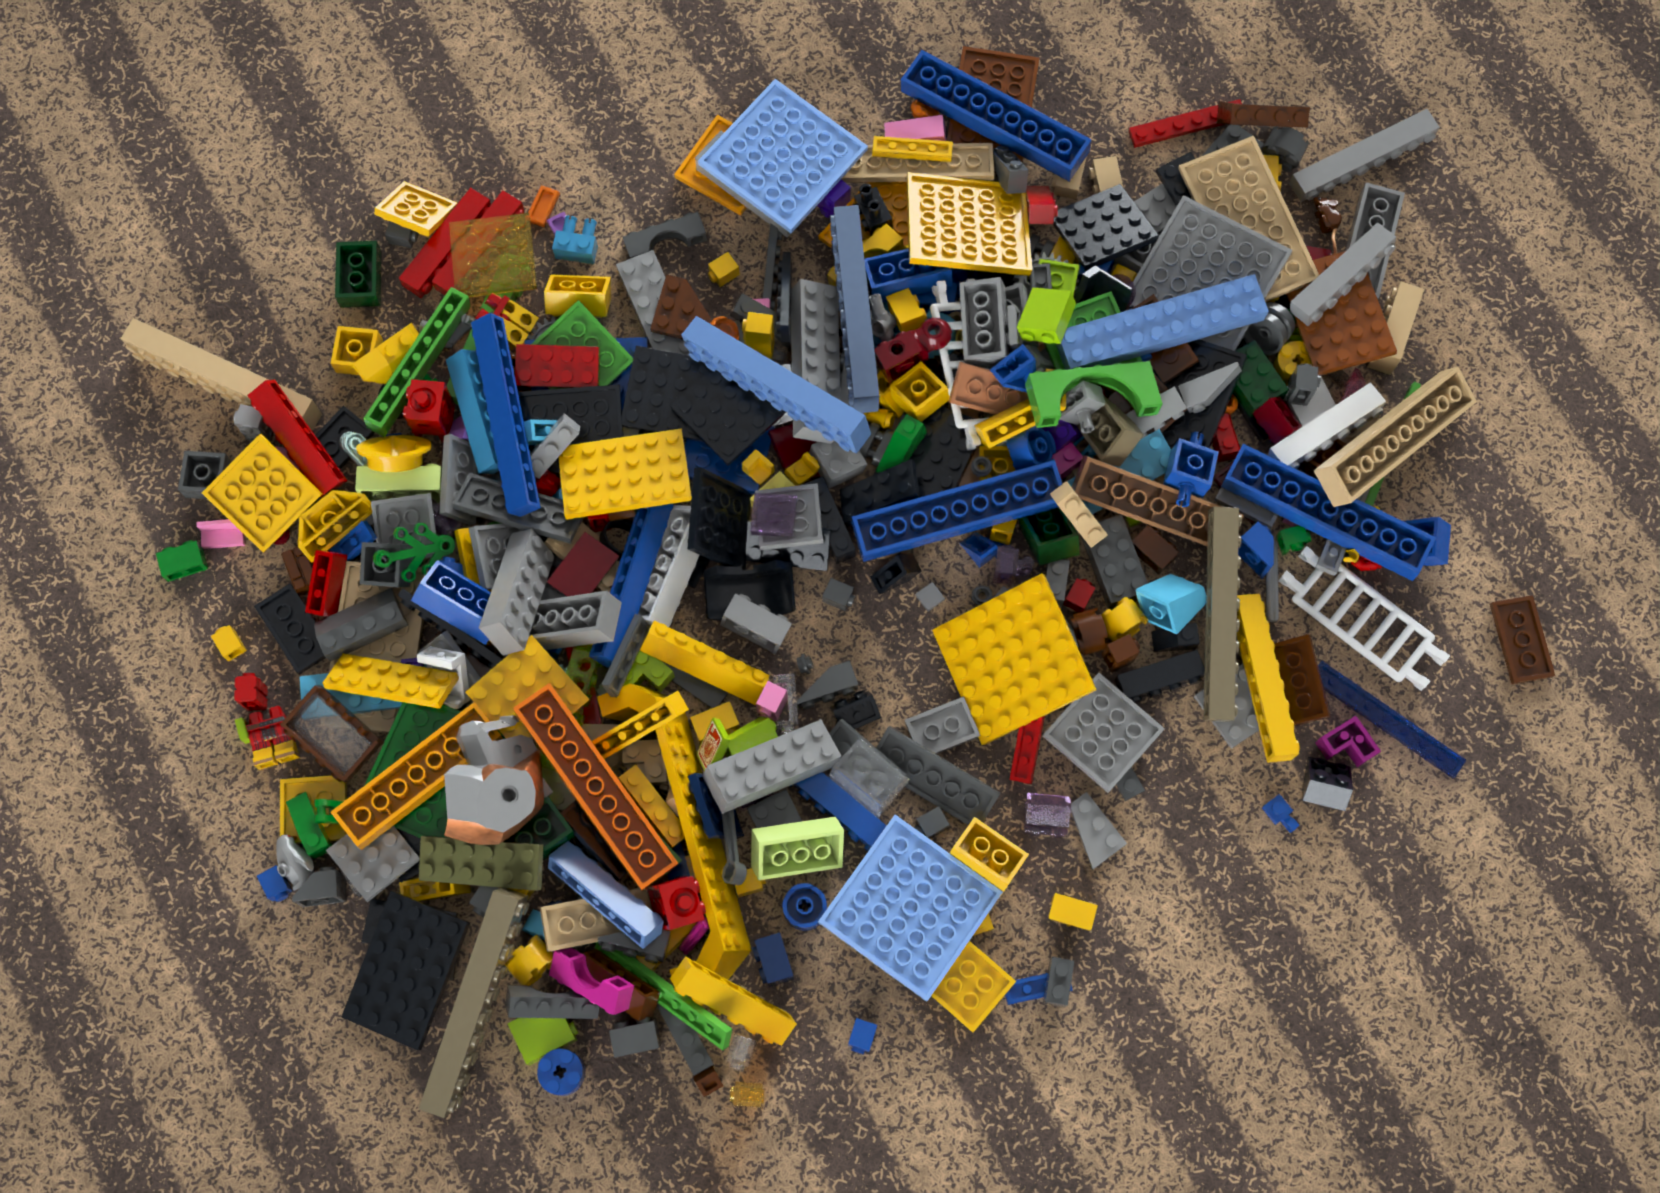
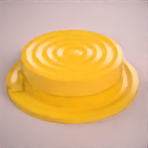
M409 435L382 436L359 443L356 451L359 455L367 458V466L372 470L401 472L420 467L423 464L422 455L431 450V442L422 437Z

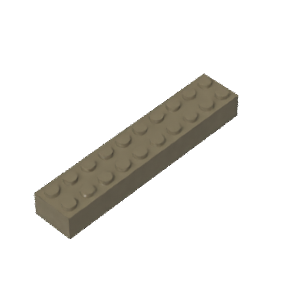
M499 888L492 892L419 1106L420 1110L445 1118L450 1113H453L456 1108H460L464 1098L461 1095L463 1087H467L471 1078V1074H469L471 1065L474 1066L478 1057V1052H476L477 1046L483 1042L486 1033L483 1030L485 1023L490 1021L493 1010L490 1009L492 1002L497 1000L500 993V988H498L500 979L503 980L508 967L505 966L507 958H511L515 945H512L515 936L518 937L522 928L520 923L521 917L527 913L529 908V902H527L528 895L508 888Z

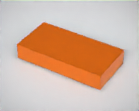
M541 185L525 218L526 221L545 228L560 192Z

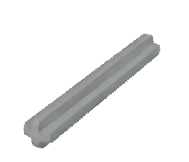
M1274 542V565L1266 575V620L1268 622H1277L1279 619L1277 542Z

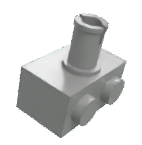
M1083 380L1067 392L1066 408L1064 411H1061L1059 420L1074 425L1080 423L1081 432L1085 434L1094 431L1095 428L1091 415L1105 405L1101 386Z

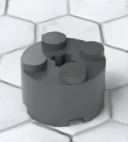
M1278 126L1272 129L1262 149L1263 155L1279 156V164H1282V170L1291 172L1292 169L1299 166L1309 142L1308 140L1305 142L1303 140L1304 135L1293 128L1283 127V129H1277Z

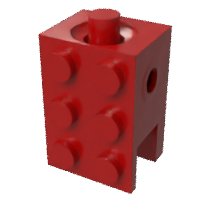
M411 379L410 387L408 386L406 390L408 404L404 406L403 417L415 436L422 437V434L438 435L441 442H444V436L450 432L455 412V403L445 382Z
M693 876L675 877V879L666 882L651 884L646 888L652 911L658 913L664 921L663 930H673L705 920V905L703 901L699 900L698 896L700 886L697 879L694 880Z

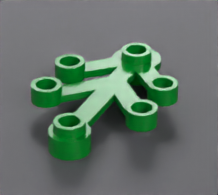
M419 522L415 524L414 532L417 535L425 536L433 542L432 544L424 545L409 535L407 529L397 527L393 532L394 537L398 540H403L413 548L392 553L378 550L373 555V562L375 565L385 568L393 561L414 557L407 569H404L401 573L404 581L412 582L416 578V570L428 553L434 552L428 564L422 567L421 572L424 576L427 574L426 569L428 567L432 568L437 560L440 561L443 556L450 555L454 551L455 542L449 535H436L428 529L425 523ZM422 525L424 531L419 533L418 528ZM399 530H403L404 532L402 537L398 536ZM444 542L448 543V547L446 549H443L442 544ZM386 555L387 561L382 563L381 558ZM410 571L411 578L407 579L406 573Z

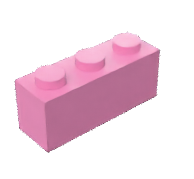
M943 115L884 123L885 137L946 141V127Z

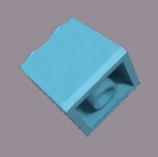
M1173 574L1166 575L1135 590L1140 609L1148 618V622L1175 634H1178L1206 604V592L1202 585L1195 584Z

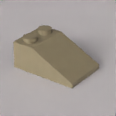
M1104 396L1105 405L1091 415L1095 428L1094 431L1086 434L1082 433V435L1102 462L1120 467L1143 437V433L1135 422ZM1079 423V424L1076 425V426H1077V428H1078V429L1080 430V432H1081V427H1080V423Z

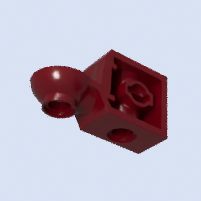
M933 317L924 321L915 330L902 331L894 339L878 344L874 349L877 364L888 383L899 379L919 362L925 365L928 361L929 352L944 348L952 337L950 325L941 318ZM933 329L939 330V333L936 335H931L930 331Z

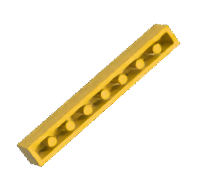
M1260 594L1237 595V598L1240 599V608L1237 611V619H1239L1240 626L1236 636L1239 641L1241 657L1267 763L1291 761L1299 754L1300 746L1295 738L1294 722L1290 718L1289 702L1285 698L1284 682L1280 677V666L1274 653L1275 645L1273 640H1271L1269 633L1270 625L1264 613L1265 604L1261 601Z

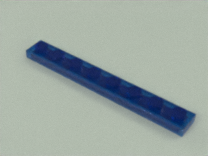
M1321 660L1318 667L1325 691L1452 779L1456 777L1466 759Z

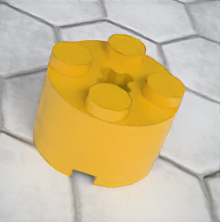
M1292 341L1285 344L1273 363V367L1286 386H1288V380L1297 365H1311L1304 343L1302 341Z
M1128 597L1122 598L1117 603L1118 606L1112 611L1108 609L1101 614L1107 629L1108 638L1112 642L1127 634L1133 637L1141 630L1138 626L1141 623L1146 625L1148 622L1145 614Z
M538 935L532 937L525 948L522 945L513 952V957L505 964L509 972L521 985L531 986L542 977L541 974L547 968L548 970L551 968L554 953L553 951L547 952L545 942Z

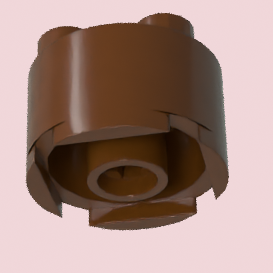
M1097 608L1073 614L1068 622L1074 629L1078 650L1084 656L1104 650L1107 644H1109V642L1105 643L1104 638L1108 637V633L1101 614L1096 615Z

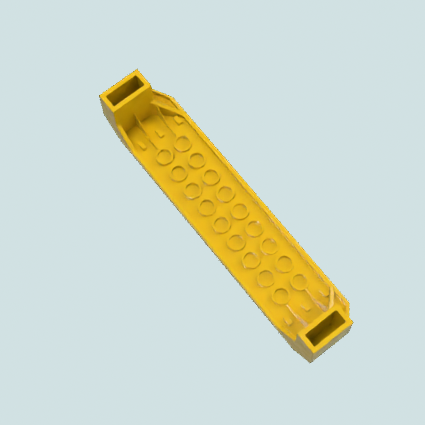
M630 683L622 686L617 698L610 697L608 693L597 696L602 717L624 721L667 696L653 689ZM686 712L655 730L695 877L700 886V895L705 905L706 917L710 928V934L695 962L726 979H730L752 950L734 885L725 883L722 878V871L727 860L721 839L708 838L704 833L701 815L697 812L694 794L689 788L690 781L688 776L694 773H702L696 755L697 752ZM677 967L670 970L671 976L673 975Z

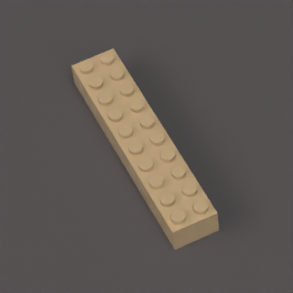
M134 318L121 337V340L126 344L125 348L133 353L132 356L137 360L143 362L145 359L157 369L163 367L172 376L178 378L180 375L194 386L198 383L207 392L212 394L217 392L221 394L220 396L229 402L232 400L237 401L239 406L240 404L252 406L251 400L247 395L265 380H269ZM279 384L313 431L322 416L314 401Z
M1458 366L1439 372L1314 470L1333 507L1352 503L1477 402Z

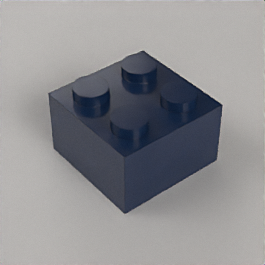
M780 932L754 940L756 946L752 947L756 963L761 961L762 968L758 969L762 983H767L770 988L794 980Z

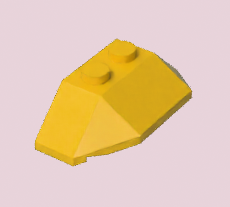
M410 323L354 362L352 366L363 381L387 384L418 337V331Z
M331 490L299 516L298 548L313 563L316 550H329L361 521H364L372 514L371 501L364 493Z

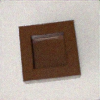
M713 1066L693 1077L703 1097L723 1087Z

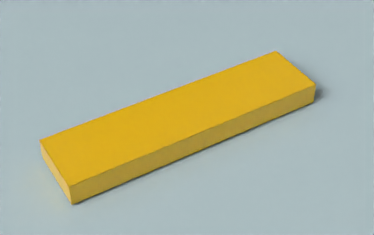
M874 136L872 156L951 162L953 142Z

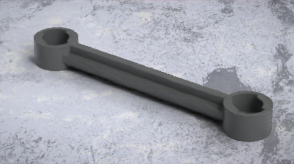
M733 809L722 814L727 863L722 871V878L725 883L741 885L746 879L747 870L743 863H739Z

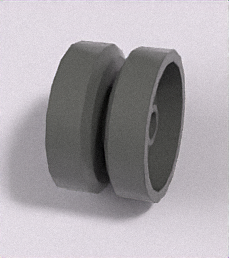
M1266 302L1269 312L1264 321L1251 324L1243 339L1246 344L1255 340L1265 355H1274L1281 350L1293 334L1295 321L1287 308L1278 303Z

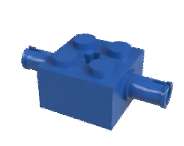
M1199 432L1191 433L1190 442L1179 438L1170 451L1163 485L1179 490L1176 500L1178 506L1183 501L1182 507H1188L1191 494L1203 498L1212 486L1219 452L1202 446L1204 435L1200 433L1199 438H1197Z

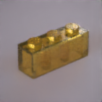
M735 1082V1087H730V1101L734 1103L733 1106L736 1108L763 1110L765 1086L763 1083Z

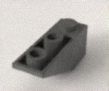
M998 146L993 148L994 167L1000 186L1007 194L1026 193L1029 170L1008 147Z
M847 661L829 667L796 701L797 708H803V710L810 709L817 702L823 701V703L833 701L835 696L841 694L848 696L855 693V690L858 689V682L851 662Z
M662 929V934L644 949L623 932L600 936L598 944L605 951H622L625 956L636 958V955L645 957V961L656 964L658 961H664L670 940V931Z

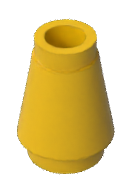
M879 409L878 412L864 413L867 421L875 422L881 425L883 429H891L895 421V413L891 412L890 409Z

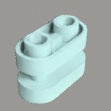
M346 432L340 437V447L358 466L367 464V458L359 455L356 451L357 445L366 439L359 433Z

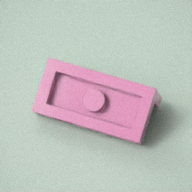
M229 519L197 522V528L201 531V547L203 549L245 546V535Z

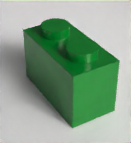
M186 541L181 546L167 547L162 549V552L156 553L161 576L167 582L208 569L204 550L197 541Z

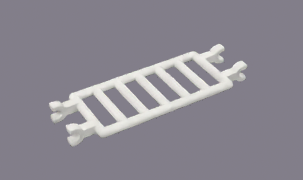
M967 279L966 282L975 281V279ZM937 281V286L932 287L937 303L930 306L932 318H940L939 311L961 310V302H948L946 282ZM962 321L947 322L951 330L962 329ZM950 341L944 348L939 349L949 397L954 383L952 369H958L959 362L965 363V361H950L948 350L963 349V341ZM951 403L956 427L965 429L967 450H975L976 446L981 445V441L974 425L988 418L963 420L960 408L968 407ZM1007 440L997 444V446H1006Z
M1308 546L1298 556L1314 568L1319 559ZM1340 564L1339 574L1313 606L1306 602L1303 597L1324 571L1316 568L1307 580L1301 584L1286 570L1279 579V582L1295 592L1292 601L1396 682H1401L1404 678H1407L1416 688L1422 691L1430 683V680L1418 674L1412 668L1424 652L1432 657L1440 666L1450 657L1449 654L1439 650L1432 644L1435 640L1433 633L1344 565ZM1347 578L1356 587L1329 619L1319 611ZM1364 591L1373 600L1350 629L1345 632L1336 624ZM1381 604L1390 613L1368 641L1362 645L1353 637ZM1398 617L1407 626L1380 659L1371 652V649ZM1415 630L1424 637V640L1397 672L1388 663Z

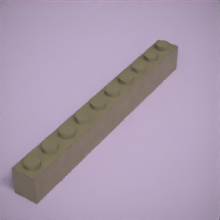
M1214 506L1208 510L1203 721L1231 722L1235 720L1238 713V707L1235 704V696L1238 694L1235 674H1238L1239 664L1236 662V653L1239 651V641L1236 640V632L1239 631L1240 626L1239 619H1237V611L1240 608V599L1237 598V590L1240 588L1238 569L1241 565V557L1238 556V548L1241 546L1239 527L1242 523L1239 508Z

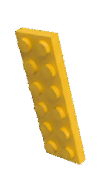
M343 653L322 683L324 688L329 690L440 709L459 680L457 672Z

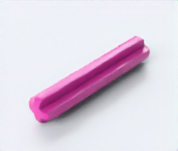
M704 917L705 920L699 921L679 946V950L683 951V954L688 955L708 931L707 917Z

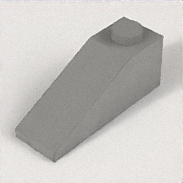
M1238 362L1178 386L1189 413H1199L1205 410V407L1209 406L1242 371Z

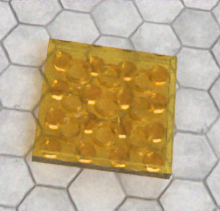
M529 213L449 222L454 287L456 290L469 297L490 295L491 293L501 294L537 289Z

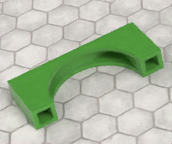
M1135 361L1126 364L1115 363L1106 366L1095 365L1087 368L1075 367L1068 370L1055 369L1049 372L1036 371L1029 373L1025 383L1036 428L1057 426L1061 417V398L1083 380L1092 384L1103 385L1119 392L1130 402L1137 417L1157 415L1163 404L1150 361Z

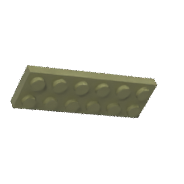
M421 836L419 881L536 891L542 888V844L502 842L497 845H478L450 837Z

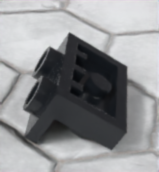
M865 690L853 694L854 697L846 700L843 698L837 700L830 707L837 723L843 719L854 729L882 718L873 695Z

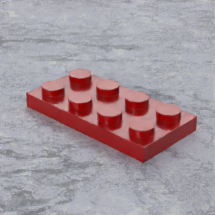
M516 344V385L520 387L552 388L598 386L600 348L592 346Z

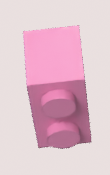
M767 681L756 702L757 713L760 714L759 717H768L777 722L788 700L787 690Z

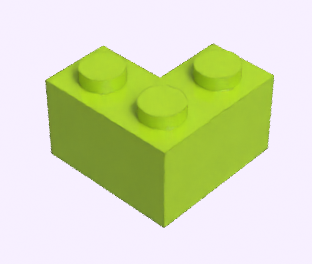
M639 651L623 686L630 683L640 685L644 680H647L658 691L662 692L675 678L673 670L662 661Z

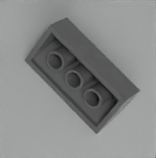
M391 587L314 623V629L324 656L329 661L340 658L343 653L348 654L409 624Z

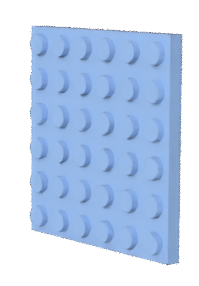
M774 79L698 160V165L788 232L792 233L868 150V146L778 80Z
M894 815L818 923L927 1002L1003 891L897 815Z

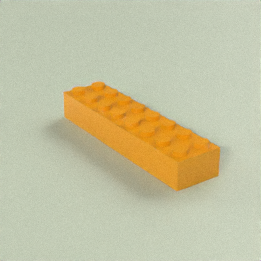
M475 702L331 811V814L360 850H363L445 786L443 775L446 771L456 765H468L456 739L459 726L470 721L490 722ZM497 729L488 733L492 741L503 739Z

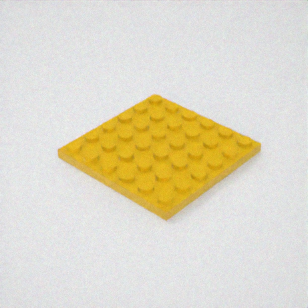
M907 173L909 264L1030 276L1032 273L1026 193L1007 194L1000 186V183L994 181Z
M1043 573L932 630L961 697L965 698L980 733L978 738L981 745H986L1019 729L1021 726H1025L1096 691L1092 678Z

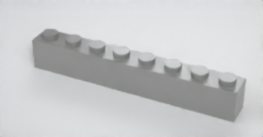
M1425 109L1294 173L1289 181V185L1301 202L1306 199L1308 201L1313 200L1319 193L1323 191L1329 192L1337 184H1345L1357 174L1359 176L1369 171V168L1374 166L1376 168L1380 167L1386 160L1390 158L1396 159L1404 151H1412L1424 141L1429 143L1436 137L1440 127L1429 110Z

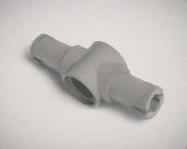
M881 294L869 296V303L873 313V321L871 322L872 333L874 336L879 337L882 342H888L894 339L893 335L895 333L893 329L897 324L896 319L885 310Z

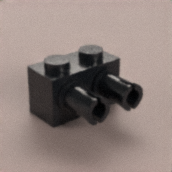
M863 184L860 187V193L854 195L855 204H853L859 205L863 230L865 232L868 231L870 236H872L877 228L884 226L886 223L893 229L892 217L877 187L871 188V185Z

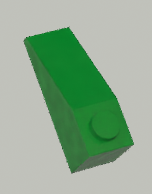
M908 414L905 415L896 428L875 471L876 473L910 459L927 434L924 423Z
M307 792L286 802L308 856L316 859L327 853L326 850L332 846V843L322 823L314 822V815H317Z

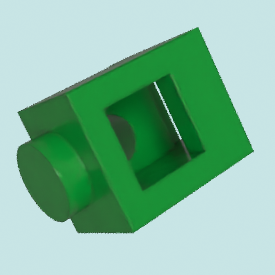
M1301 526L1280 530L1276 535L1282 556L1286 555L1290 549L1292 552L1302 550L1306 543L1311 542L1309 531Z

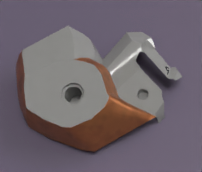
M501 716L497 721L485 723L470 721L459 726L456 739L468 765H456L443 775L445 778L447 826L444 836L472 844L497 845L518 832L544 805L541 754L535 741L523 735L492 741L488 735L489 731L515 726L519 722L517 716Z

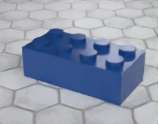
M909 248L864 259L870 295L881 294L883 303L887 302L886 296L909 288L912 295H918L932 291V287L937 286V281H945L946 288L953 286L951 268L909 264Z
M437 560L419 583L411 601L485 645L488 643L489 639L479 629V625L491 592Z

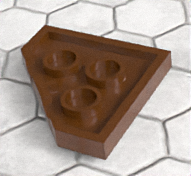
M666 274L650 330L652 333L683 340L681 334L696 316L708 323H711L712 319L686 279Z

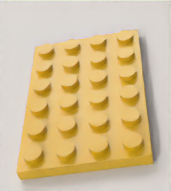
M682 428L569 445L558 457L565 519L691 501L692 498Z

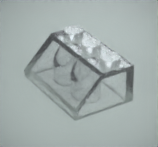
M860 738L832 767L829 775L832 781L878 819L894 802L910 780Z

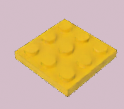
M404 181L375 207L374 215L429 237L443 223L455 208L457 202Z
M332 775L280 779V836H297L295 843H302L286 804L288 800L307 792L313 806L316 799L345 801L347 800V782H338ZM326 808L327 815H329V808ZM322 823L330 841H338L347 834L339 824Z
M969 941L931 996L974 1033L1013 987L1016 980Z

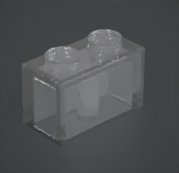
M734 1034L726 1059L730 1063L731 1069L744 1072L745 1068L750 1070L757 1047L756 1040Z

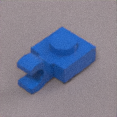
M1280 794L1262 807L1275 825L1281 822L1289 833H1292L1300 826L1289 815L1293 812V809Z

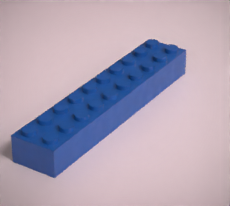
M924 50L920 51L901 78V92L917 99L919 102L988 139L1008 147L1009 150L1069 182L1090 152L1092 139Z
M1245 444L1241 446L1221 485L1222 488L1348 550L1355 549L1360 556L1411 581L1420 573L1436 540V537L1358 499L1349 504L1333 507L1319 480Z
M1053 460L852 516L851 523L863 562L1058 508L1059 506L1050 493L1062 485V480L1056 462Z

